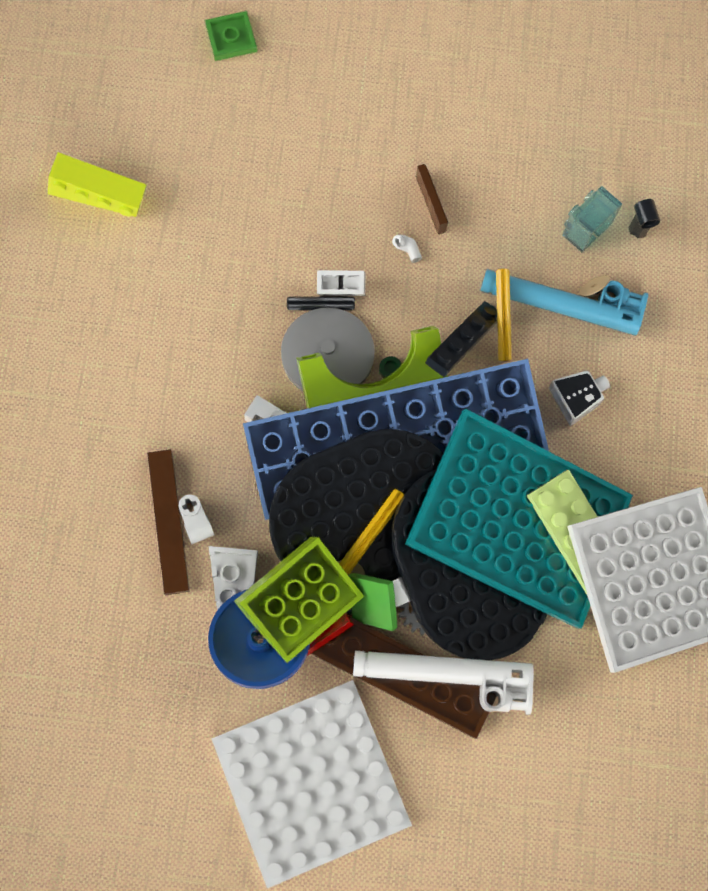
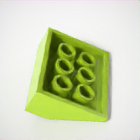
M310 537L234 600V602L283 660L288 663L360 601L364 595L319 537Z

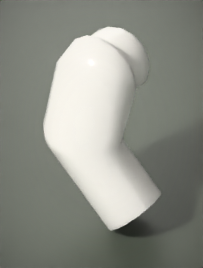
M405 235L394 236L392 240L393 245L397 249L407 252L412 263L422 259L417 243L413 238Z

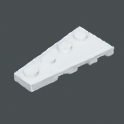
M209 546L217 610L227 599L254 585L258 550Z

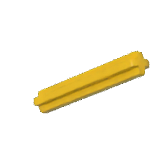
M504 268L496 271L498 360L510 361L512 359L509 269Z
M398 489L392 491L339 563L347 574L351 573L397 510L404 496Z

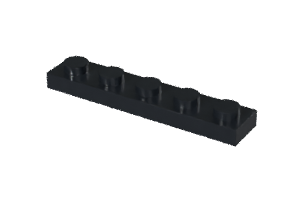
M484 301L428 356L425 364L445 377L497 323V309Z

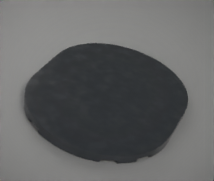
M378 429L360 434L304 458L284 476L271 502L269 531L274 550L280 562L310 537H319L336 561L342 560L392 491L398 489L405 495L407 490L418 479L438 468L444 453L430 441L417 434L399 429ZM395 513L358 562L366 576L388 581L401 577L392 548V525Z
M435 469L422 476L407 490L397 507L392 525L393 554L411 599L412 609L417 621L428 637L443 650L455 656L478 660H496L509 656L523 648L534 638L533 636L541 624L544 623L547 614L405 545L437 471Z

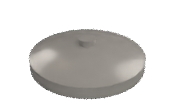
M319 308L304 313L289 326L281 345V359L286 375L301 391H303L296 358L318 352L323 356L327 368L333 375L350 383L363 384L373 366L374 343L367 327L353 314L337 308Z

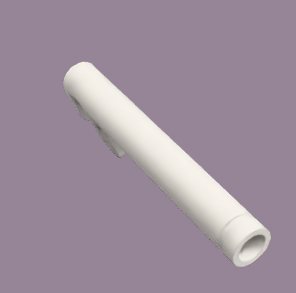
M355 651L353 676L480 685L479 700L484 710L489 712L522 710L525 711L526 715H531L533 704L532 663ZM512 672L519 673V678L512 677ZM492 692L497 695L499 700L497 706L488 704L486 701L488 693Z

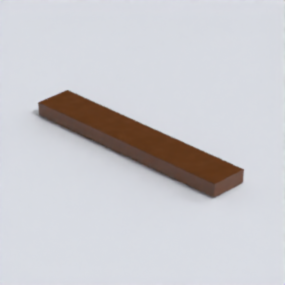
M172 450L148 452L164 595L190 592Z

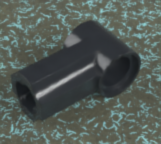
M645 199L634 205L636 214L628 227L631 235L643 238L650 228L660 223L653 199Z

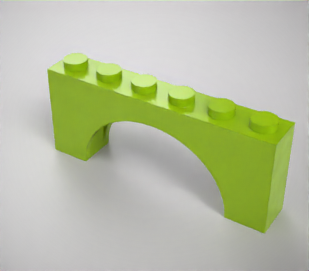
M429 326L412 330L409 353L402 365L390 376L373 383L356 384L339 379L329 371L323 356L319 352L297 357L296 360L307 409L445 378L425 364L428 356L441 345L439 328Z

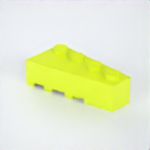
M57 152L49 174L48 194L118 212L124 216L137 217L147 185Z

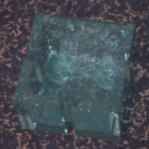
M603 186L596 192L594 190L590 191L584 198L585 202L581 206L575 205L568 214L570 217L564 223L565 229L562 235L580 252H583L596 240L593 233L599 237L612 225L616 214L622 206V203Z

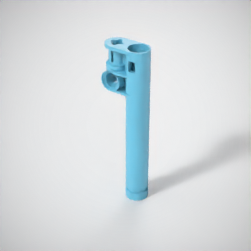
M487 269L480 291L490 292L492 295L497 296L496 272ZM510 276V300L634 336L639 332L649 295L646 292L643 295L633 293L628 288H624L621 283L610 281L602 289L597 301ZM607 292H612L616 297H610Z

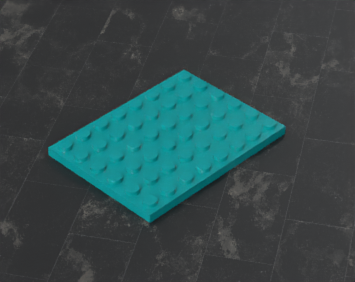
M464 409L461 412L405 545L577 629H582L591 606L589 598L526 495L568 469L597 517L628 508L633 495L470 410Z

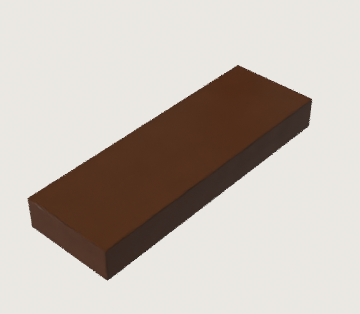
M425 164L419 165L416 171L417 182L437 234H443L446 232L448 220L427 166Z

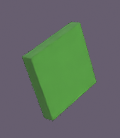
M247 11L205 20L215 61L257 52V45Z
M357 573L348 575L364 595L352 607V618L363 624L390 631L398 628L393 581Z

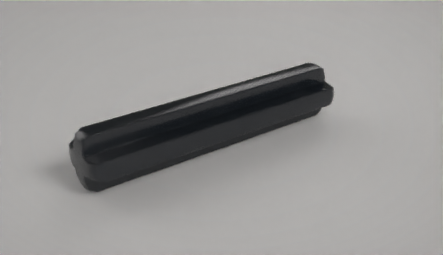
M289 296L287 298V309L314 310L319 308H337L341 310H354L355 298L353 296Z

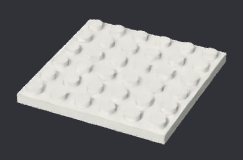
M702 487L567 526L611 673H616L708 642V506Z
M353 680L212 738L267 889L412 826Z

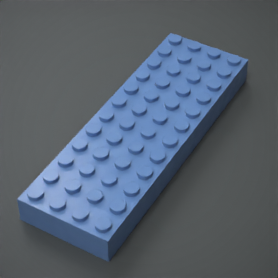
M519 360L243 423L265 520L269 519L271 502L278 485L298 462L323 449L373 430L399 429L408 431L427 439L444 453L462 410L468 409L549 451L529 360Z

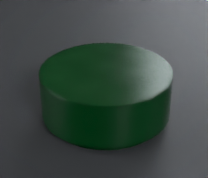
M393 356L385 357L379 365L380 376L383 379L390 376L402 365L401 361Z

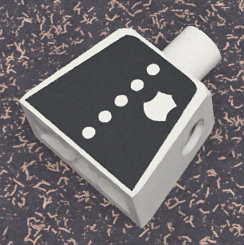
M583 371L553 380L548 389L568 424L572 426L602 403L604 396L601 392L610 388V384L604 375L594 380L589 371Z

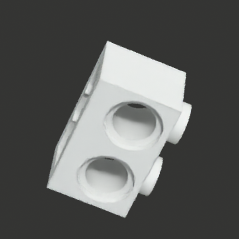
M317 270V294L319 296H365V271Z

